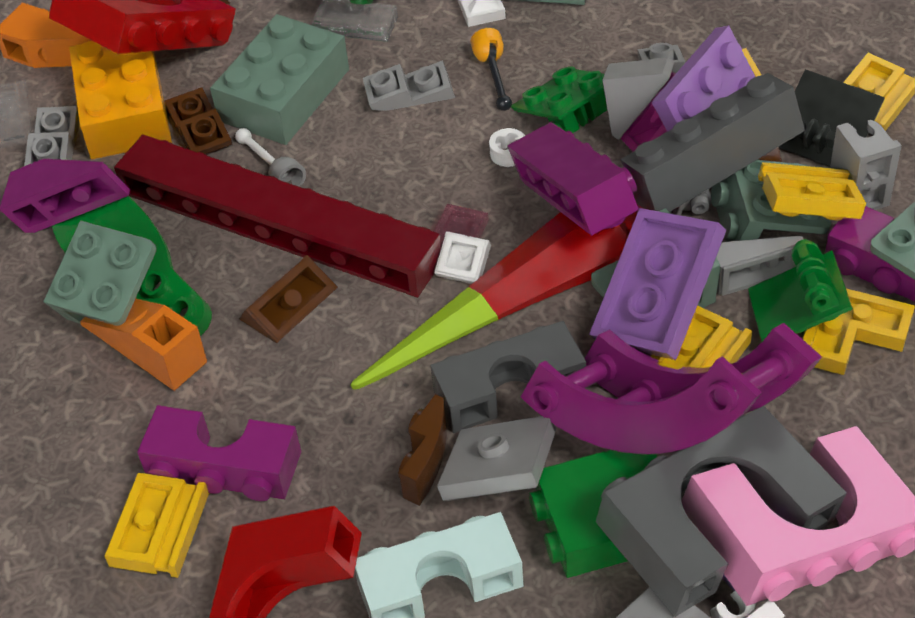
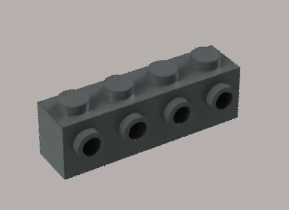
M769 73L754 77L741 89L727 97L715 100L710 107L690 119L678 122L674 125L673 129L658 138L639 145L634 152L620 159L623 167L628 169L635 180L637 191L633 195L636 203L644 209L660 211L666 208L671 212L804 132L805 129L794 87Z

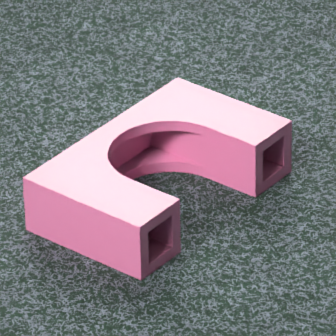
M857 426L818 437L810 452V455L847 492L836 515L839 523L837 528L814 530L800 527L784 520L765 504L735 463L691 476L682 498L683 508L692 523L727 561L728 565L724 575L746 606L766 599L775 602L809 584L815 587L821 586L830 581L835 575L852 569L860 572L871 567L878 560L892 555L900 558L915 550V496Z

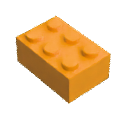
M94 41L69 47L80 127L91 160L127 152L142 134L172 143L154 51L117 54Z

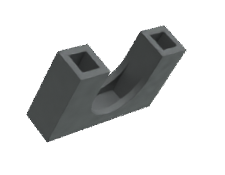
M765 406L747 415L743 414L731 426L704 442L682 449L669 457L661 455L655 458L642 472L629 479L621 477L614 480L605 488L601 495L602 501L595 522L675 617L716 593L728 565L727 561L692 523L683 508L681 497L684 496L691 476L735 463L765 504L774 513L792 524L814 530H821L834 521L847 494Z

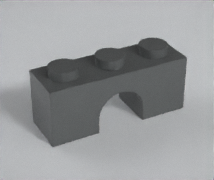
M560 321L548 326H540L530 332L503 341H494L485 347L461 355L449 356L440 362L431 364L433 391L444 398L445 415L452 432L456 433L461 429H467L497 419L495 389L510 381H520L528 384L539 363L545 360L564 376L585 367L586 361L565 322Z

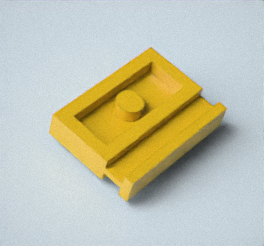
M871 53L865 55L843 82L885 97L875 119L885 131L915 94V77L904 74V68Z
M766 162L761 164L758 180L764 182L762 189L773 212L789 217L806 214L818 215L830 220H842L843 218L862 219L866 202L854 180H848L850 175L848 170Z
M697 305L676 361L655 355L650 357L657 359L658 365L673 369H680L682 367H711L722 356L731 364L740 358L751 343L752 330L747 328L744 331L733 327L732 321Z
M138 473L105 553L108 566L157 574L158 571L168 572L171 577L178 578L209 495L206 483L198 482L197 485L186 484L185 479Z

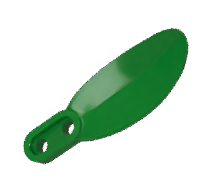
M129 196L52 226L54 235L65 253L80 220L151 240L156 245V253L135 299L166 305L178 314L188 307L186 314L182 317L198 327L200 336L208 329L212 319L210 306L175 272L164 238L149 216ZM161 282L160 286L154 290L155 286Z

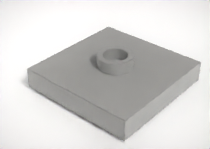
M539 416L461 429L437 485L442 500L450 501L536 488L556 432V426L551 423L550 418Z

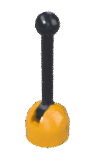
M494 28L480 29L470 39L473 54L481 62L488 61L498 95L496 100L497 108L501 111L509 110L512 106V100L505 93L496 62L503 54L504 44L501 34Z

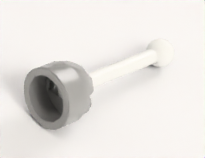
M241 128L237 130L235 134L236 141L239 144L248 145L270 165L269 176H274L284 182L291 180L292 184L296 186L304 183L306 170L299 162L290 157L275 159L252 139L251 132L248 129Z

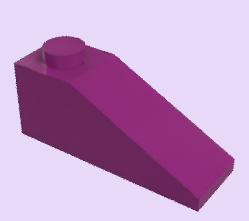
M41 159L10 172L0 204V211L24 233H35L129 196L130 189L104 162Z

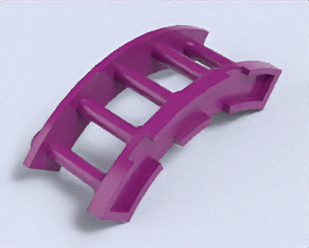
M782 323L773 328L763 342L751 353L730 364L722 356L711 367H682L680 369H673L658 365L657 359L636 350L611 330H607L597 336L584 358L586 366L567 376L559 373L546 360L539 363L520 398L544 418H550L551 423L558 428L596 446L624 453L661 454L686 449L704 442L731 426L743 414L771 402L792 389L807 376L822 356L785 323ZM597 383L618 398H608L585 388Z

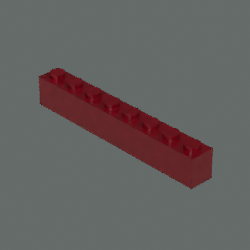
M144 134L138 138L114 166L116 176L130 189V197L303 258L308 255L314 262L418 298L434 275L441 251V239L439 233L433 232L426 227H418L394 219L387 214H379L355 206L348 201H341L317 193L312 189L302 188L281 181L274 176H266L245 169L238 164H230L207 156L202 152H195L174 145L169 141L159 140Z

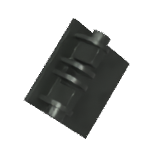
M805 69L795 89L805 131L782 144L779 148L830 167L836 127L849 123L856 129L859 136L867 138L869 134L867 122L868 120L875 121L885 97Z

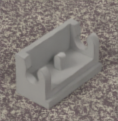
M868 120L867 130L873 135L868 138L859 136L856 129L849 123L838 125L836 127L830 168L844 169L850 172L848 180H854L867 207L877 210L890 206L902 145L898 140L893 141L883 127L873 120Z

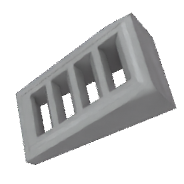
M791 236L722 242L716 256L720 264L717 286L718 295L724 296L750 288L796 267L791 252L795 244L803 240V237ZM784 256L783 261H778L780 257Z

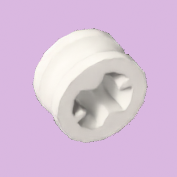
M512 128L500 129L494 132L489 140L491 160L500 166H515L509 150L503 149H506L507 145L525 135L521 131Z

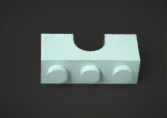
M501 512L486 517L475 516L466 520L461 525L439 532H425L414 540L389 548H375L364 556L358 557L355 566L357 583L369 618H425L421 590L428 581L438 576L450 575L464 581L469 587L474 602L524 587L522 561Z

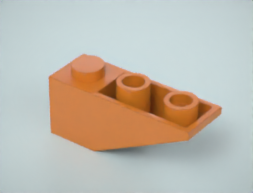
M23 2L0 24V50L3 57L33 68L72 66L69 47L92 40L49 19L50 11Z
M135 299L126 321L119 326L84 317L80 321L84 328L173 391L207 363L198 327L163 304Z

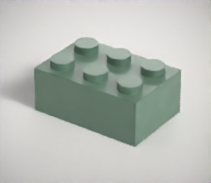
M276 14L210 87L214 107L222 122L239 129L246 128L255 135L287 145L349 71L345 36Z

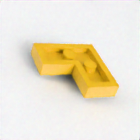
M846 288L853 310L805 331L803 340L822 356L814 368L844 375L855 340L903 352L915 305Z

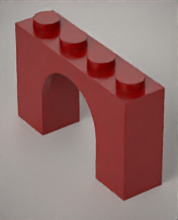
M52 0L49 19L117 54L223 46L228 42L231 35L236 8L220 0Z
M335 506L232 526L209 618H266L283 598L298 589L353 578L362 532Z

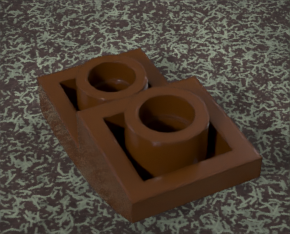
M202 87L164 101L166 111L187 149L207 154L232 145V140L217 110L212 108Z
M437 394L433 396L424 409H418L413 415L408 427L412 451L408 452L403 458L398 471L403 498L418 506L421 505L431 489L445 452L447 429L444 398Z

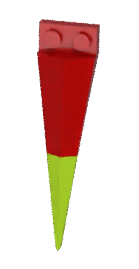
M639 210L626 216L625 220L618 226L603 229L592 236L560 212L354 379L351 383L352 389L365 387L490 323L565 290L591 281L593 272L619 260Z

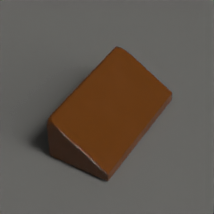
M307 255L250 305L239 320L273 342L278 343L335 291L338 286Z

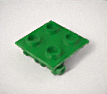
M572 66L559 69L552 75L553 79L544 85L526 90L522 94L523 98L514 103L511 108L517 112L546 117L549 123L552 122L564 131L569 130L573 134L580 129L578 124L584 127L588 124V118L593 121L597 116L607 111L603 86L605 74H602L600 71L579 70Z
M807 239L800 240L795 244L791 252L796 267L748 288L762 342L773 328L782 323H785L798 334L853 310L832 250L822 254L816 243Z

